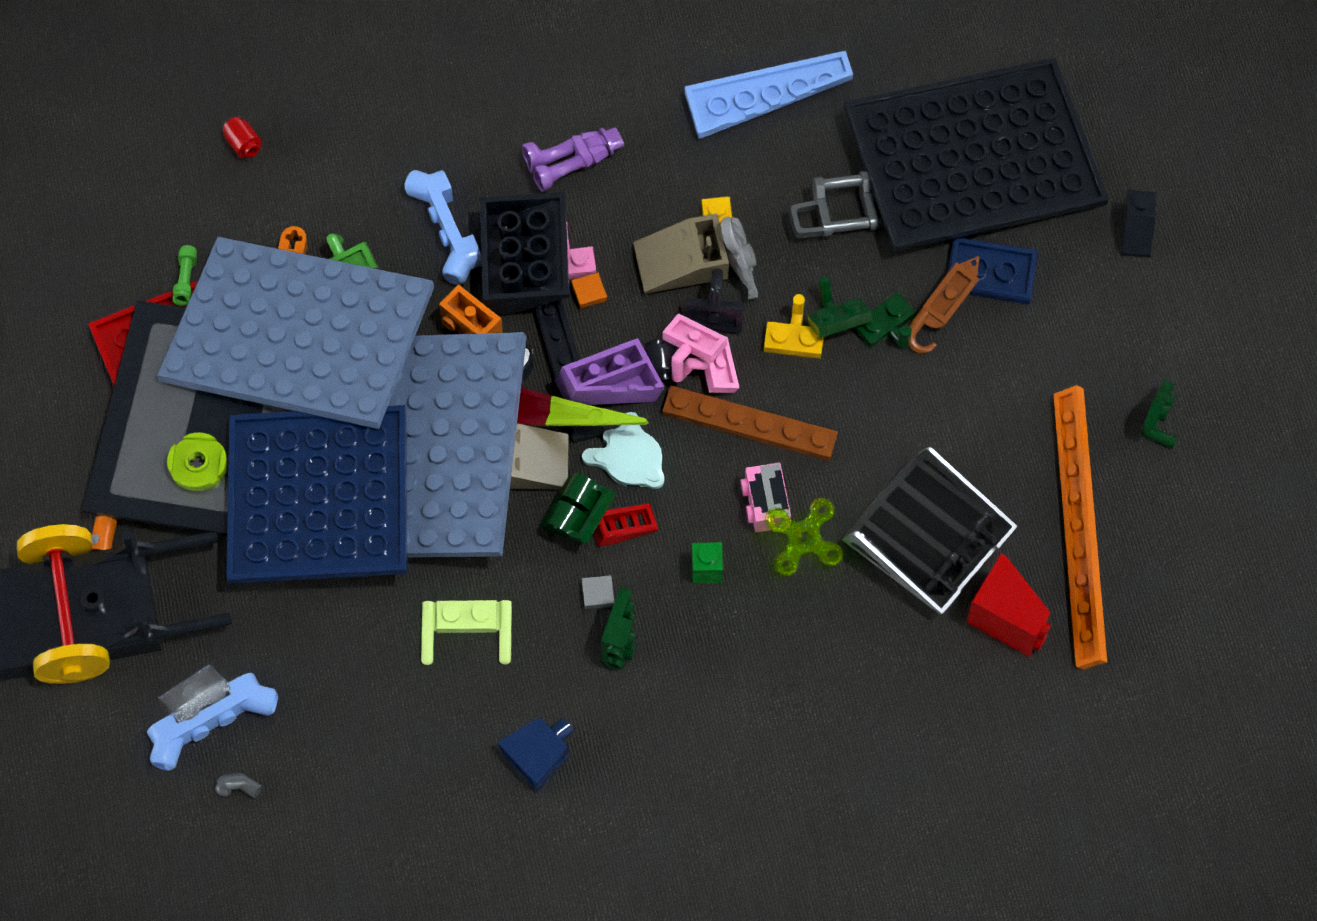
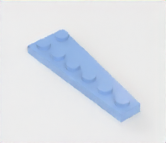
M846 51L685 86V95L698 139L848 82L853 79V72Z

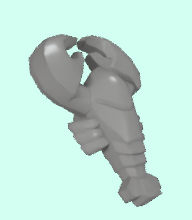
M730 216L724 217L720 224V230L725 243L728 262L743 284L748 288V299L757 298L758 290L752 274L753 266L756 265V258L750 243L747 244L745 232L739 219L731 218Z

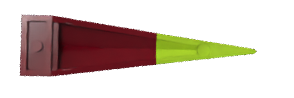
M521 387L518 424L528 426L649 424L643 417L586 405Z

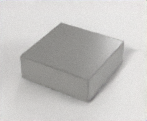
M611 575L582 578L585 610L614 606Z

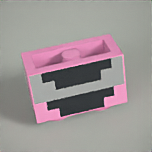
M781 463L746 468L745 478L740 479L742 495L748 496L750 504L746 506L747 521L754 524L755 533L790 527L791 513Z

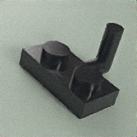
M716 268L712 271L709 300L687 298L685 317L711 330L741 333L744 303L721 301L724 273L721 269Z

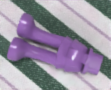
M616 127L606 131L604 128H601L599 133L598 131L581 133V135L572 136V138L544 150H540L534 142H528L522 145V151L530 173H533L537 187L541 191H545L552 187L554 181L580 168L586 170L590 165H595L604 158L613 155L614 150L624 147V142ZM574 154V157L553 166H546L565 156Z

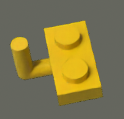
M797 294L793 298L790 324L767 321L764 352L821 359L823 337L819 338L810 326H802L805 302L803 295Z

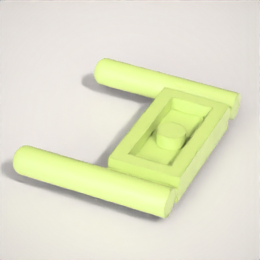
M497 600L422 602L421 662L424 665H431L433 663L434 631H437V633H491L499 631V661L504 665L511 662L512 602L508 600L497 602Z

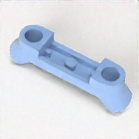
M413 170L406 178L405 191L411 197L430 203L431 207L428 208L433 223H439L442 229L439 231L444 247L449 246L451 250L442 269L443 276L451 284H464L471 270L482 267L481 252L473 234L462 238L447 206V203L453 201V195L445 172L440 170L429 175Z
M247 673L226 684L229 696L177 724L172 714L153 724L147 731L149 738L154 744L150 755L151 763L159 769L172 770L176 768L183 745L192 740H202L210 733V730L219 725L226 726L232 723L237 715L249 711L270 716L274 713L278 702L276 690L261 686L253 673Z

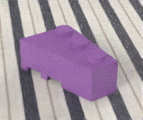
M638 338L563 366L555 380L564 399L586 405L656 402L664 389L663 383Z

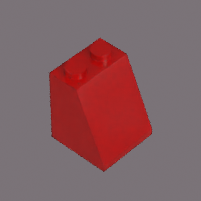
M1000 554L972 601L967 623L1030 657L1034 649L1040 651L1048 637L1047 633L1051 624L1047 622L1051 612L1005 555Z

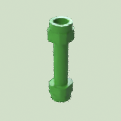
M190 245L182 246L178 254L180 273L178 284H175L173 287V302L179 306L188 305L192 296L189 284L192 267L197 262V250Z

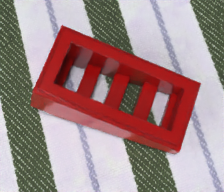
M650 503L607 510L594 531L598 547L616 544L656 532L658 526ZM637 515H642L645 525H640ZM630 517L633 527H629L626 518ZM615 521L619 522L621 529L617 530Z

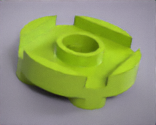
M191 433L184 436V440L180 441L177 445L174 444L171 447L167 457V466L177 486L189 491H204L219 486L221 479L226 473L228 459L223 446L217 442L216 438L206 433ZM196 456H201L202 461H205L203 465L198 468H194V465L190 466V461H195Z

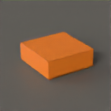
M598 272L571 280L580 309L607 301V295Z

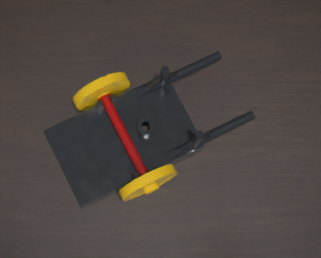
M60 524L45 526L22 535L17 540L18 558L22 562L27 563V565L0 569V681L34 675L39 681L50 684L81 682L103 674L109 669V660L162 651L160 638L231 625L230 613L159 626L148 565V555L219 542L217 531L144 543L137 542L132 532L125 530L122 533L124 541L122 546L89 553L92 550L91 533L86 528L77 525ZM94 598L98 599L94 603H89Z

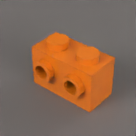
M459 284L439 304L441 322L452 332L455 330L459 334L503 333L502 319Z

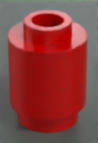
M234 117L223 126L224 138L240 158H251L258 154L262 140L246 120Z

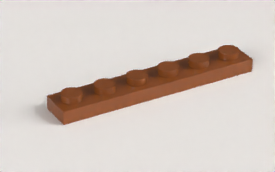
M670 386L662 411V415L828 462H830L838 436V431L675 386Z

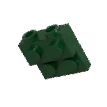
M622 587L619 589L601 639V661L605 662L606 666L615 670H622L626 665L627 659L633 660L637 649V643H635L637 633L634 632L633 624L636 615L634 613L636 603L632 602V590Z

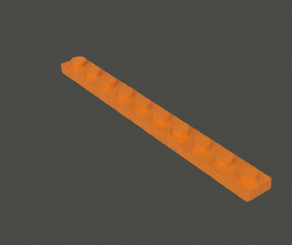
M1075 385L1055 393L1054 406L1075 661L1077 668L1085 670L1107 663L1084 388Z

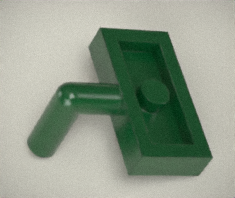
M819 278L823 309L807 315L808 325L819 338L872 321L871 310L860 298L848 300L844 304L836 306L832 301L830 278Z
M897 292L871 310V322L853 327L854 331L870 349L889 335L900 348L905 349L910 344L912 333L911 327L905 324L915 318L916 312Z
M1164 380L1149 410L1142 434L1151 440L1173 448L1177 437L1156 429L1159 421L1165 422L1176 398L1175 395L1171 394L1175 384Z

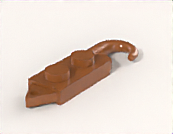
M979 256L960 264L956 262L923 305L920 312L909 325L912 333L908 347L917 353H928L936 347L935 342L928 346H920L916 342V335L923 325L940 329L948 323L979 282L977 277Z

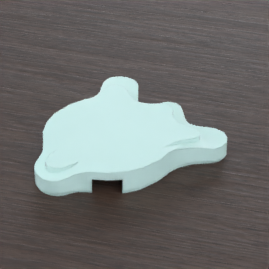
M628 412V413H626V414L638 416V415H637L636 413H634V412ZM621 425L617 429L606 430L603 433V440L607 446L605 448H588L582 454V461L585 465L602 468L619 485L625 487L627 485H640V487L655 490L664 484L661 448L652 436L642 430L640 425Z

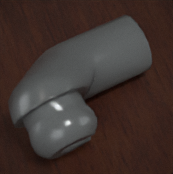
M239 772L221 775L217 779L218 784L215 786V791L218 795L226 797L230 795L231 790L240 789L249 796L256 798L263 786L244 773Z

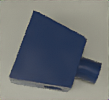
M537 718L498 742L499 752L538 793L569 755L568 747L563 740L573 733L574 730L564 718H561L551 728L541 718Z

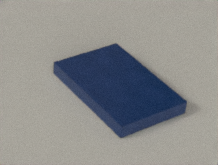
M954 238L948 273L956 262L960 264L979 256L977 275L979 282L969 295L1030 305L1038 250L965 238Z

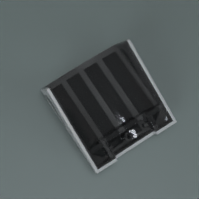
M928 447L916 454L860 516L842 540L941 615L961 593L960 590L990 555L1017 528V525L936 451Z

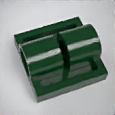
M575 473L573 476L569 475L541 526L546 531L587 545L616 494L609 488L598 485L585 475Z

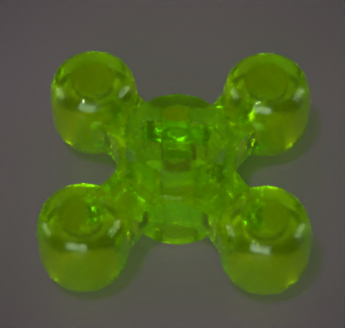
M818 497L814 499L810 505V513L803 521H792L787 512L779 507L772 508L766 513L765 522L767 527L771 531L785 533L789 538L788 547L785 551L778 553L774 559V567L780 575H793L797 571L798 561L804 553H817L820 560L828 566H835L841 562L843 558L841 547L833 541L822 540L819 535L821 525L829 521L834 515V506L827 498ZM826 506L823 513H818L820 507ZM781 516L779 523H773L776 517ZM806 531L810 536H806L807 540L801 542L799 539L802 537L801 533ZM834 550V554L831 557H827V553ZM785 561H790L787 567H782Z

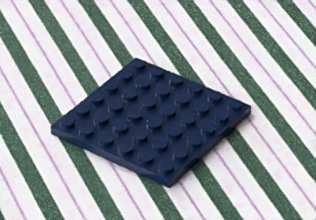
M405 405L388 406L379 429L298 411L229 415L227 581L229 584L408 574L407 419Z

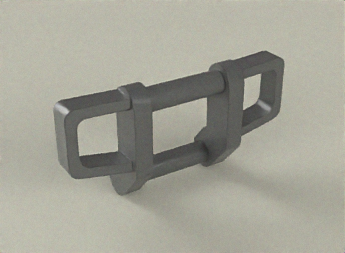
M860 171L858 175L836 178H813V201L794 204L789 212L796 238L832 236V233L865 228L872 231L885 227L883 220L878 219L874 204L876 200L867 171ZM859 186L860 201L865 217L831 222L825 200V190ZM815 210L819 227L802 228L799 224L797 213Z

